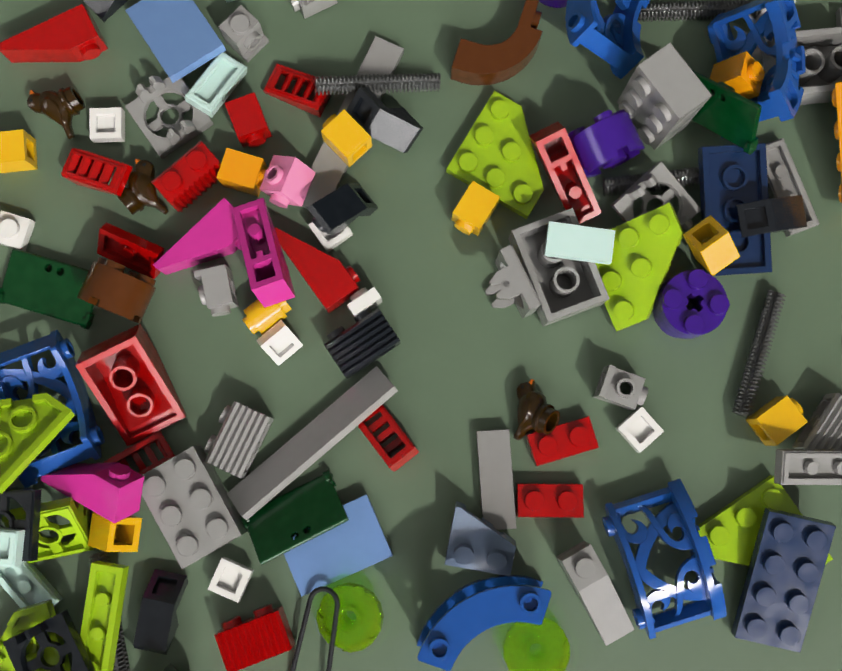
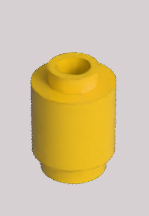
M257 299L243 310L246 317L242 320L253 334L259 331L263 335L280 320L283 321L287 318L286 313L292 310V308L286 301L264 308Z

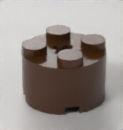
M99 257L97 262L93 261L77 298L140 324L156 288L154 285L156 280L131 271L126 274L124 273L125 266L109 259L105 260Z

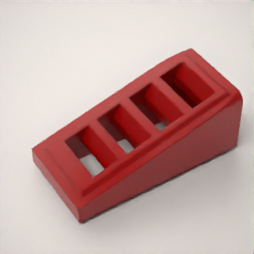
M276 64L263 90L264 93L319 118L331 97L330 91H328V95H326V91H324V95L320 91V95L317 92L313 101L309 100L313 89H315V76L280 64ZM280 76H286L281 89L275 88ZM291 81H297L292 92H286ZM302 85H306L303 96H297Z
M72 148L61 175L79 186L121 197L133 167L85 150ZM115 170V173H114L113 178H112V180H111V182H110V185H108L109 180H110V178H111V176H112V173H113V171Z
M383 404L358 425L393 472L419 453L418 449ZM378 412L383 415L369 427L366 426L365 423ZM388 422L390 426L375 437L373 433ZM396 433L398 437L383 448L381 444ZM403 444L406 445L392 458L390 457V454Z
M158 431L102 463L119 462L129 466L126 459L132 456L140 470L138 473L143 475L175 455L162 432ZM154 442L164 457L159 461L149 446ZM142 449L152 463L148 467L145 466L138 454Z

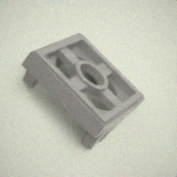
M152 75L149 77L151 85L145 87L144 84H138L136 94L139 97L125 105V107L155 151L163 159L214 124L208 115L185 100L178 105L166 103L162 97L165 93H176L185 98L190 89L182 78L172 83L169 77L162 81L159 76ZM154 101L159 108L157 119L148 124L146 121V111L150 103ZM168 109H175L179 113V118L174 124H165L162 121V115ZM192 109V120H183V114ZM162 128L168 129L166 137H161L155 133Z
M657 162L611 204V207L622 220L627 222L635 218L633 213L634 200L640 198L643 201L641 206L642 212L638 215L641 216L647 213L646 206L649 200L657 198L662 202V205H665L677 196L679 202L677 218L683 230L690 229L693 226L691 219L702 210L662 162ZM656 183L669 187L661 195H651L646 189L647 187L654 186Z
M509 245L500 249L497 255L495 265L498 271L489 281L490 285L486 289L485 294L488 296L497 293V299L491 303L492 308H506L515 303L522 318H525L536 311L541 305V301L513 246Z

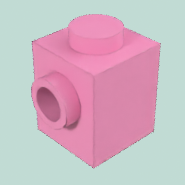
M273 155L259 190L270 196L269 201L276 206L287 208L288 205L302 207L316 172L296 157Z

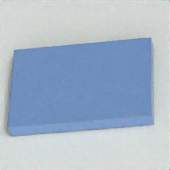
M141 0L125 10L172 83L226 51L223 43L193 0Z
M367 494L343 505L349 521L284 553L301 597L311 593L315 588L325 587L393 556Z

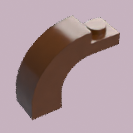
M539 0L525 1L515 32L501 43L483 45L461 38L451 68V80L469 85H492L508 80L523 70L533 58L543 32L537 29L542 12L536 11Z

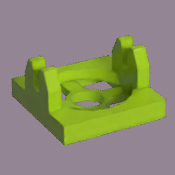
M72 497L41 503L39 532L53 530L57 532L58 536L45 538L39 534L38 560L27 562L33 563L94 550L93 547L88 546L90 509L76 502ZM23 507L9 510L15 519L26 520V512ZM3 515L1 520L5 527L9 528V520ZM60 515L68 519L70 523L58 525L49 522L47 517ZM76 533L69 541L61 543L63 536Z

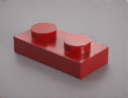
M107 222L99 229L97 254L153 279L160 274L161 271L153 264L163 256V247Z
M589 416L557 425L547 435L542 432L526 435L535 466L599 448Z
M516 483L517 517L584 518L583 484Z

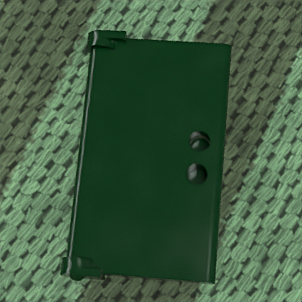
M692 70L712 95L692 121L743 148L744 152L751 155L758 145L759 138L756 137L762 106L736 93L733 87L723 82L717 83Z
M13 248L2 287H0L1 304L6 303L73 323L87 330L90 329L95 315L92 314L93 304L77 298L89 270Z
M329 469L324 471L321 476L269 501L248 520L241 517L244 527L249 532L261 565L349 521L335 488L337 485L333 479V474Z

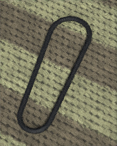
M320 586L315 588L309 595L290 671L296 670L314 596L321 591L331 594L335 601L326 671H331L340 600L337 593L329 587Z

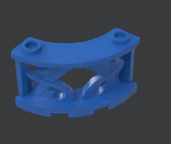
M567 0L565 21L570 44L574 47L581 44L608 62L612 73L622 79L644 58L640 44L641 24L637 21L641 8L646 9L650 0H615L616 6L613 14H608L604 18L600 14L596 0Z
M755 0L726 13L718 14L707 26L708 36L714 46L717 63L745 51L752 55L757 46L767 55L776 58V65L764 75L759 96L750 99L762 106L759 122L777 116L781 122L794 118L802 100L804 89L799 86V75L806 73L805 47L802 45L798 46L795 29L800 28L801 24L794 0ZM766 8L767 11L757 20V22L750 15L751 13ZM743 17L750 31L747 33L745 30L733 26L737 31V38L734 40L729 22ZM774 37L775 45L769 47L765 38L772 42V39Z
M58 330L50 332V335L0 353V400L11 398L13 401L21 400L17 390L19 388L27 390L24 381L28 384V395L25 399L32 398V395L38 394V384L65 397L67 399L65 406L70 408L75 416L77 413L78 422H73L74 416L17 477L25 488L37 484L38 477L91 457L94 460L102 458L101 445L105 443L103 432L96 423L84 381L75 366L73 345L68 338L63 339ZM50 349L56 360L55 366L49 368L46 358H40L37 365L39 372H36L31 356ZM21 360L23 369L4 368V366ZM64 376L66 383L59 380V378ZM76 431H79L82 443L61 450L59 441L62 439L66 444H75L72 436ZM50 450L52 451V453H53L52 455H49V456H46V457H44V458H41L43 455H45V454H46L47 452H49Z
M681 479L668 482V487L615 504H612V502L605 504L607 516L602 517V522L608 537L614 536L624 562L636 603V608L632 609V613L639 630L644 628L649 639L656 638V632L709 615L714 620L727 616L722 584L716 580L713 574L712 566L716 565L710 544L707 536L700 537L698 530L700 528L698 525H695V517H698V514ZM669 502L656 516L649 510V508ZM642 511L650 523L646 527L642 522L631 519L636 524V530L633 533H628L620 517ZM666 526L668 531L673 533V528L678 526L682 531V536L678 540H673L663 528ZM658 535L671 547L679 550H690L691 557L686 559L676 572L675 586L660 580L646 569L651 548ZM629 543L638 544L635 558ZM694 571L697 576L696 580L693 582L686 580L687 588H683L686 573ZM643 582L653 588L647 595ZM670 597L675 598L674 607L666 609L670 604ZM683 600L691 601L683 604ZM661 601L660 609L662 611L652 614L653 603Z
M499 575L483 580L479 579L463 586L439 605L428 618L417 640V646L421 647L417 656L418 660L450 671L463 648L485 630L512 622L541 625L551 598V591L541 588L542 580L521 575Z

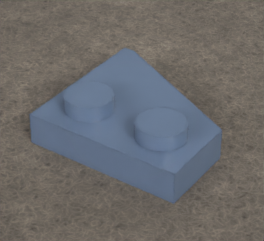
M456 501L445 565L510 576L516 550V541L504 532L497 531L493 524L483 517L479 519L466 509V505L462 502Z

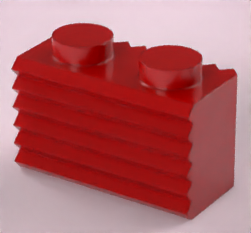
M200 141L151 181V183L178 212H183V208H188V204H193V200H197L198 196H202V192H207V188H212V184H217L218 179L216 177L221 163L206 145Z
M272 603L253 610L254 617L242 621L240 616H236L221 623L223 629H220L214 636L227 671L244 669L290 651L294 647L295 639L293 638L283 606L273 609Z

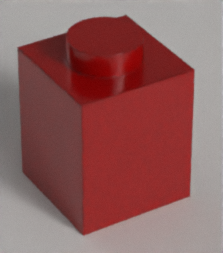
M255 92L225 102L237 138L243 147L260 146L266 142V139L272 137Z

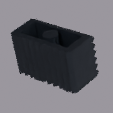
M370 308L364 310L354 318L356 321L354 325L346 330L341 326L327 335L329 341L324 346L347 379L401 344L379 308L374 312Z

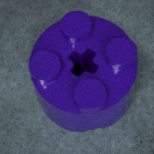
M625 109L612 113L611 110L600 113L593 118L595 124L588 128H585V126L579 127L568 134L587 178L602 174L601 167L603 169L609 167L611 169L616 168L640 154V150L645 149L632 119Z
M701 269L688 270L677 274L662 285L654 302L653 315L657 325L667 335L675 338L693 339L716 329L725 318L730 303L723 286L714 276ZM689 301L693 305L691 310H688L686 307Z

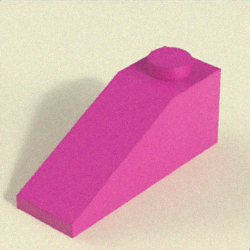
M262 197L232 208L252 292L264 308L294 298L295 293L290 273L264 198Z
M223 198L153 265L159 271L168 275L233 254L238 249L242 250L232 209L234 207Z
M119 462L76 463L41 476V481L64 495L72 497L76 502L115 524L139 511L144 476Z

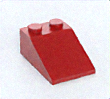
M141 324L81 353L75 366L127 446L186 418V413L159 354Z

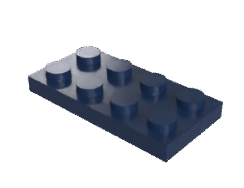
M758 143L756 150L751 155L744 152L743 148L738 145L699 148L698 161L702 220L711 215L729 232L740 255L738 259L714 276L772 272L770 233L741 238L736 205L769 199L766 143Z
M765 507L731 631L735 638L801 652L836 529L833 523Z

